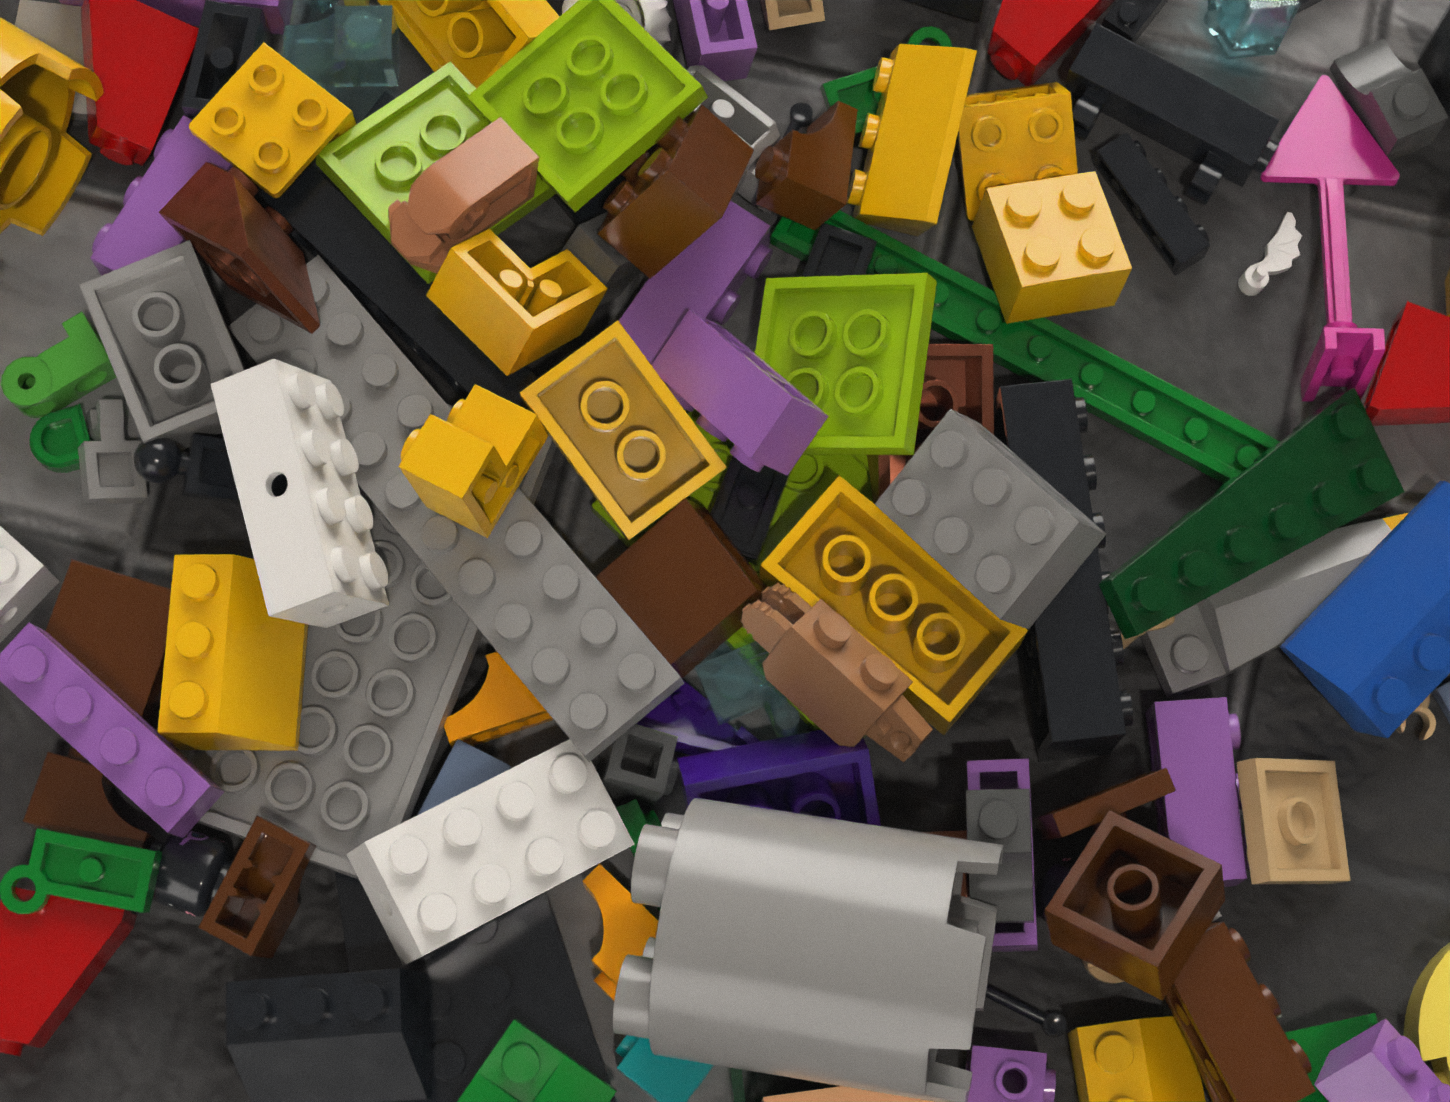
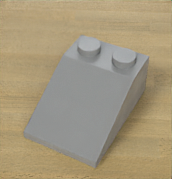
M190 240L79 284L143 443L145 444L159 438H169L177 444L181 451L189 447L190 437L193 434L209 437L222 434L210 384L246 369Z

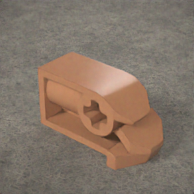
M499 117L424 170L411 185L408 202L402 201L401 203L397 199L388 207L391 244L410 264L438 274L451 247L491 228L534 197L539 156Z

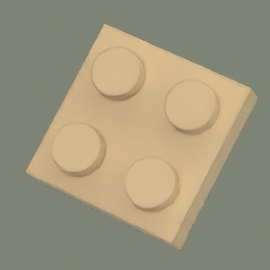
M1252 758L1236 762L1251 884H1336L1350 881L1335 761Z

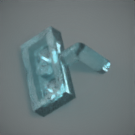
M756 641L695 666V672L718 725L764 707L772 727L779 738L796 735L799 726V713L796 708L789 705L787 698L766 680L762 663L770 653Z

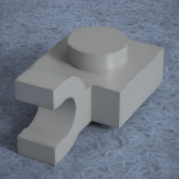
M99 399L96 402V409H90L87 412L89 432L94 441H83L78 447L83 505L142 503L147 498L146 480L138 474L134 466V453L142 440L125 441L122 399Z

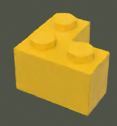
M489 228L450 248L426 296L506 376H509L580 336L608 288L568 249L529 268Z
M475 384L466 400L460 399L456 402L448 415L447 421L430 414L422 428L415 429L408 436L401 451V463L398 467L427 508L488 538L548 438V434L537 414Z

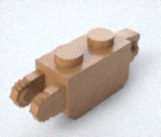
M777 582L772 587L768 586L761 592V601L758 599L753 604L749 603L742 609L743 614L740 622L743 623V628L747 630V633H751L752 638L770 653L762 663L766 680L839 746L855 747L867 735L904 762L929 737L933 730L932 727L903 696V693L913 681L822 599L811 607L796 592L792 593L790 587L787 588L785 584L780 585Z

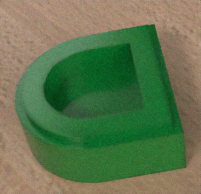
M79 404L41 417L33 426L29 441L33 455L42 466L53 472L67 473L80 469L78 447L83 441L93 440L89 432L85 410Z

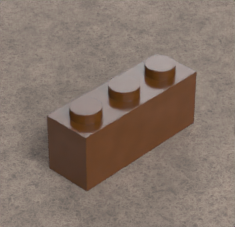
M1224 922L1211 923L1164 997L1220 1102H1297L1316 1091L1307 1075L1312 1072L1307 1055L1295 1040L1287 1039L1277 1020L1281 1016L1280 1006L1269 988L1262 983L1258 985L1247 965V962L1251 961V955L1241 935L1234 928L1228 929Z

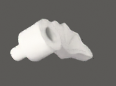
M1287 212L1283 216L1275 236L1264 247V260L1251 265L1240 276L1238 286L1245 295L1255 296L1259 294L1269 282V275H1277L1288 271L1292 266V261L1300 256L1297 245L1302 235L1295 229L1296 220L1291 212Z

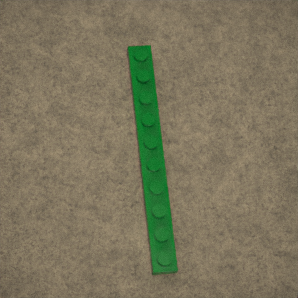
M841 210L824 222L877 241V247L866 275L928 273L937 281L931 322L932 330L959 344H993V362L1033 383L1072 379L1075 398H1084L1087 412L1224 484L1251 466L1254 460L1267 449L1280 443V441L1046 318L1006 324L995 291ZM782 216L771 235L770 244L807 263L821 226L813 230Z

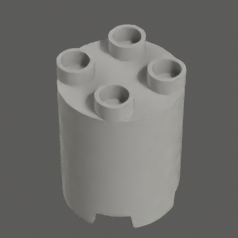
M694 798L688 805L684 815L667 812L661 826L645 824L641 830L633 863L631 899L633 903L661 907L656 938H648L642 956L627 954L622 963L614 1000L613 1031L617 1034L649 1039L652 1053L658 1056L933 1102H967L973 1072L938 1063L936 1059L938 1049L970 1050L975 1012L984 1010L998 907L961 896L963 873L997 875L999 864H1002L1004 845Z

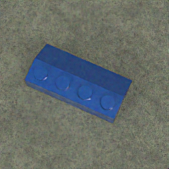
M1439 481L1280 646L1283 652L1355 732L1388 738L1450 674V483L1447 481Z

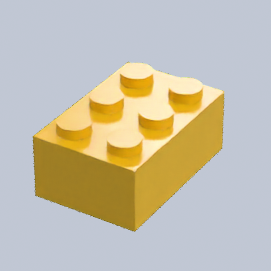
M618 320L520 392L521 399L531 412L538 415L547 434L626 540H630L727 468Z

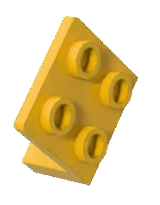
M263 42L190 122L189 128L194 136L232 166L240 170L270 196L279 198L324 147L354 127L356 121L351 109Z
M1052 82L967 94L958 131L965 211L970 221L975 220L986 188L1078 174L1071 92L1060 83Z

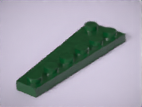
M1355 387L1330 399L1296 426L1290 435L1276 446L1267 449L1254 460L1251 466L1237 477L1228 480L1215 491L1216 493L1197 509L1189 511L1170 526L1168 532L1163 536L1155 538L1098 585L1124 639L1138 636L1404 493L1405 491Z

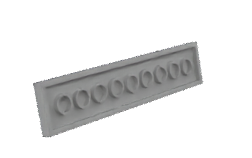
M317 255L306 264L320 322L319 328L313 334L258 304H255L228 326L229 331L257 365L271 359H276L331 380V383L338 389L344 404V414L340 418L345 437L352 444L358 458L359 468L355 472L358 486L588 762H590L684 684L681 676L519 488H517L488 538L425 506L398 467L401 463V451L408 436L415 429H421L430 414L447 421L451 408L324 260Z

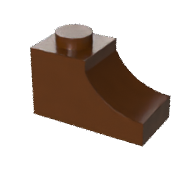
M838 100L807 127L806 134L792 130L775 146H768L760 155L755 168V177L759 179L756 204L813 230H816L843 208L847 203L858 109Z
M69 748L66 757L47 752L23 822L34 829H48L149 849L152 843L157 840L149 833L133 827L125 819L115 799V785L75 748Z
M257 816L198 928L250 956L272 959L301 905L298 903L299 888L316 845L263 817Z

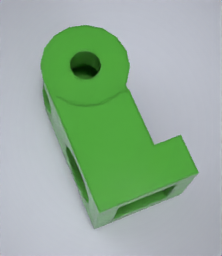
M83 312L61 323L69 335L68 338L38 354L37 357L18 358L12 361L4 370L1 379L3 393L22 414L31 418H41L46 414L61 410L117 378L97 330Z

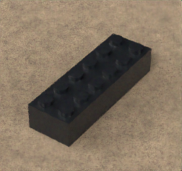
M1072 379L1001 386L994 403V436L1105 532L1102 513H1092L1089 491L1096 490L1097 487L1096 467L1092 454L1083 455L1080 433H1086L1088 430L1087 409L1083 397L1075 398ZM1106 535L1034 624L1027 629L1028 632L1021 643L1038 763L1109 755L1126 735L1125 727L1133 725L1131 696L1128 689H1119L1116 670L1117 666H1123L1124 664L1122 637L1119 630H1110L1107 611L1109 606L1098 585L1111 574L1110 571H1101L1098 549L1105 548Z

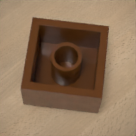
M700 105L685 120L678 115L655 141L658 145L650 152L646 151L620 173L626 180L622 181L612 191L603 204V208L608 211V214L597 234L650 279L723 217L754 152V149L703 105Z
M1109 810L1045 908L1051 942L1066 952L1163 1001L1225 901L1222 864Z

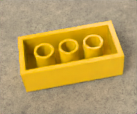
M840 475L760 565L759 576L767 586L772 587L777 582L780 585L785 584L787 588H791L792 593L796 592L811 607L822 599L836 613L843 616L878 651L888 657L898 669L913 681L903 693V696L929 724L943 735L946 734L1019 648L1028 632L1024 627L1000 620L873 502Z

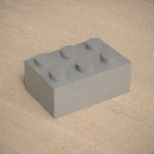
M952 409L946 413L875 503L884 514L1000 620L1029 629L1106 535L1102 529L983 425Z

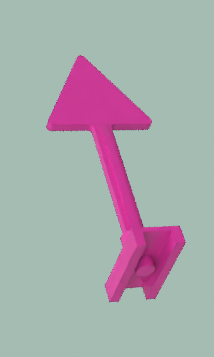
M1322 75L1279 142V146L1264 173L1262 172L1260 175V179L1263 182L1315 184L1318 187L1326 325L1322 328V333L1301 378L1302 401L1305 402L1314 401L1320 386L1347 387V390L1355 387L1361 400L1386 350L1384 329L1358 328L1352 322L1343 185L1394 186L1400 177L1392 162L1327 75Z

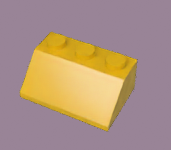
M377 0L434 72L451 61L476 88L560 17L547 0Z
M899 44L891 52L889 59L880 58L872 89L875 92L881 93L876 115L868 113L866 116L859 147L868 149L863 171L854 170L848 188L847 203L855 205L852 217L865 224L917 237L937 224L977 54L976 50L960 47Z
M235 554L174 555L157 733L179 750L298 751L308 624L268 616L254 559Z
M1174 1016L1141 1018L1078 1027L1068 1033L1079 1102H1206L1200 1071L1186 1037Z

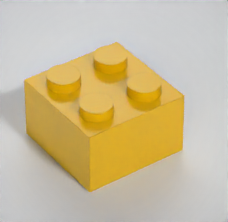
M1096 171L986 188L972 229L1006 324L1115 305L1132 270V266Z

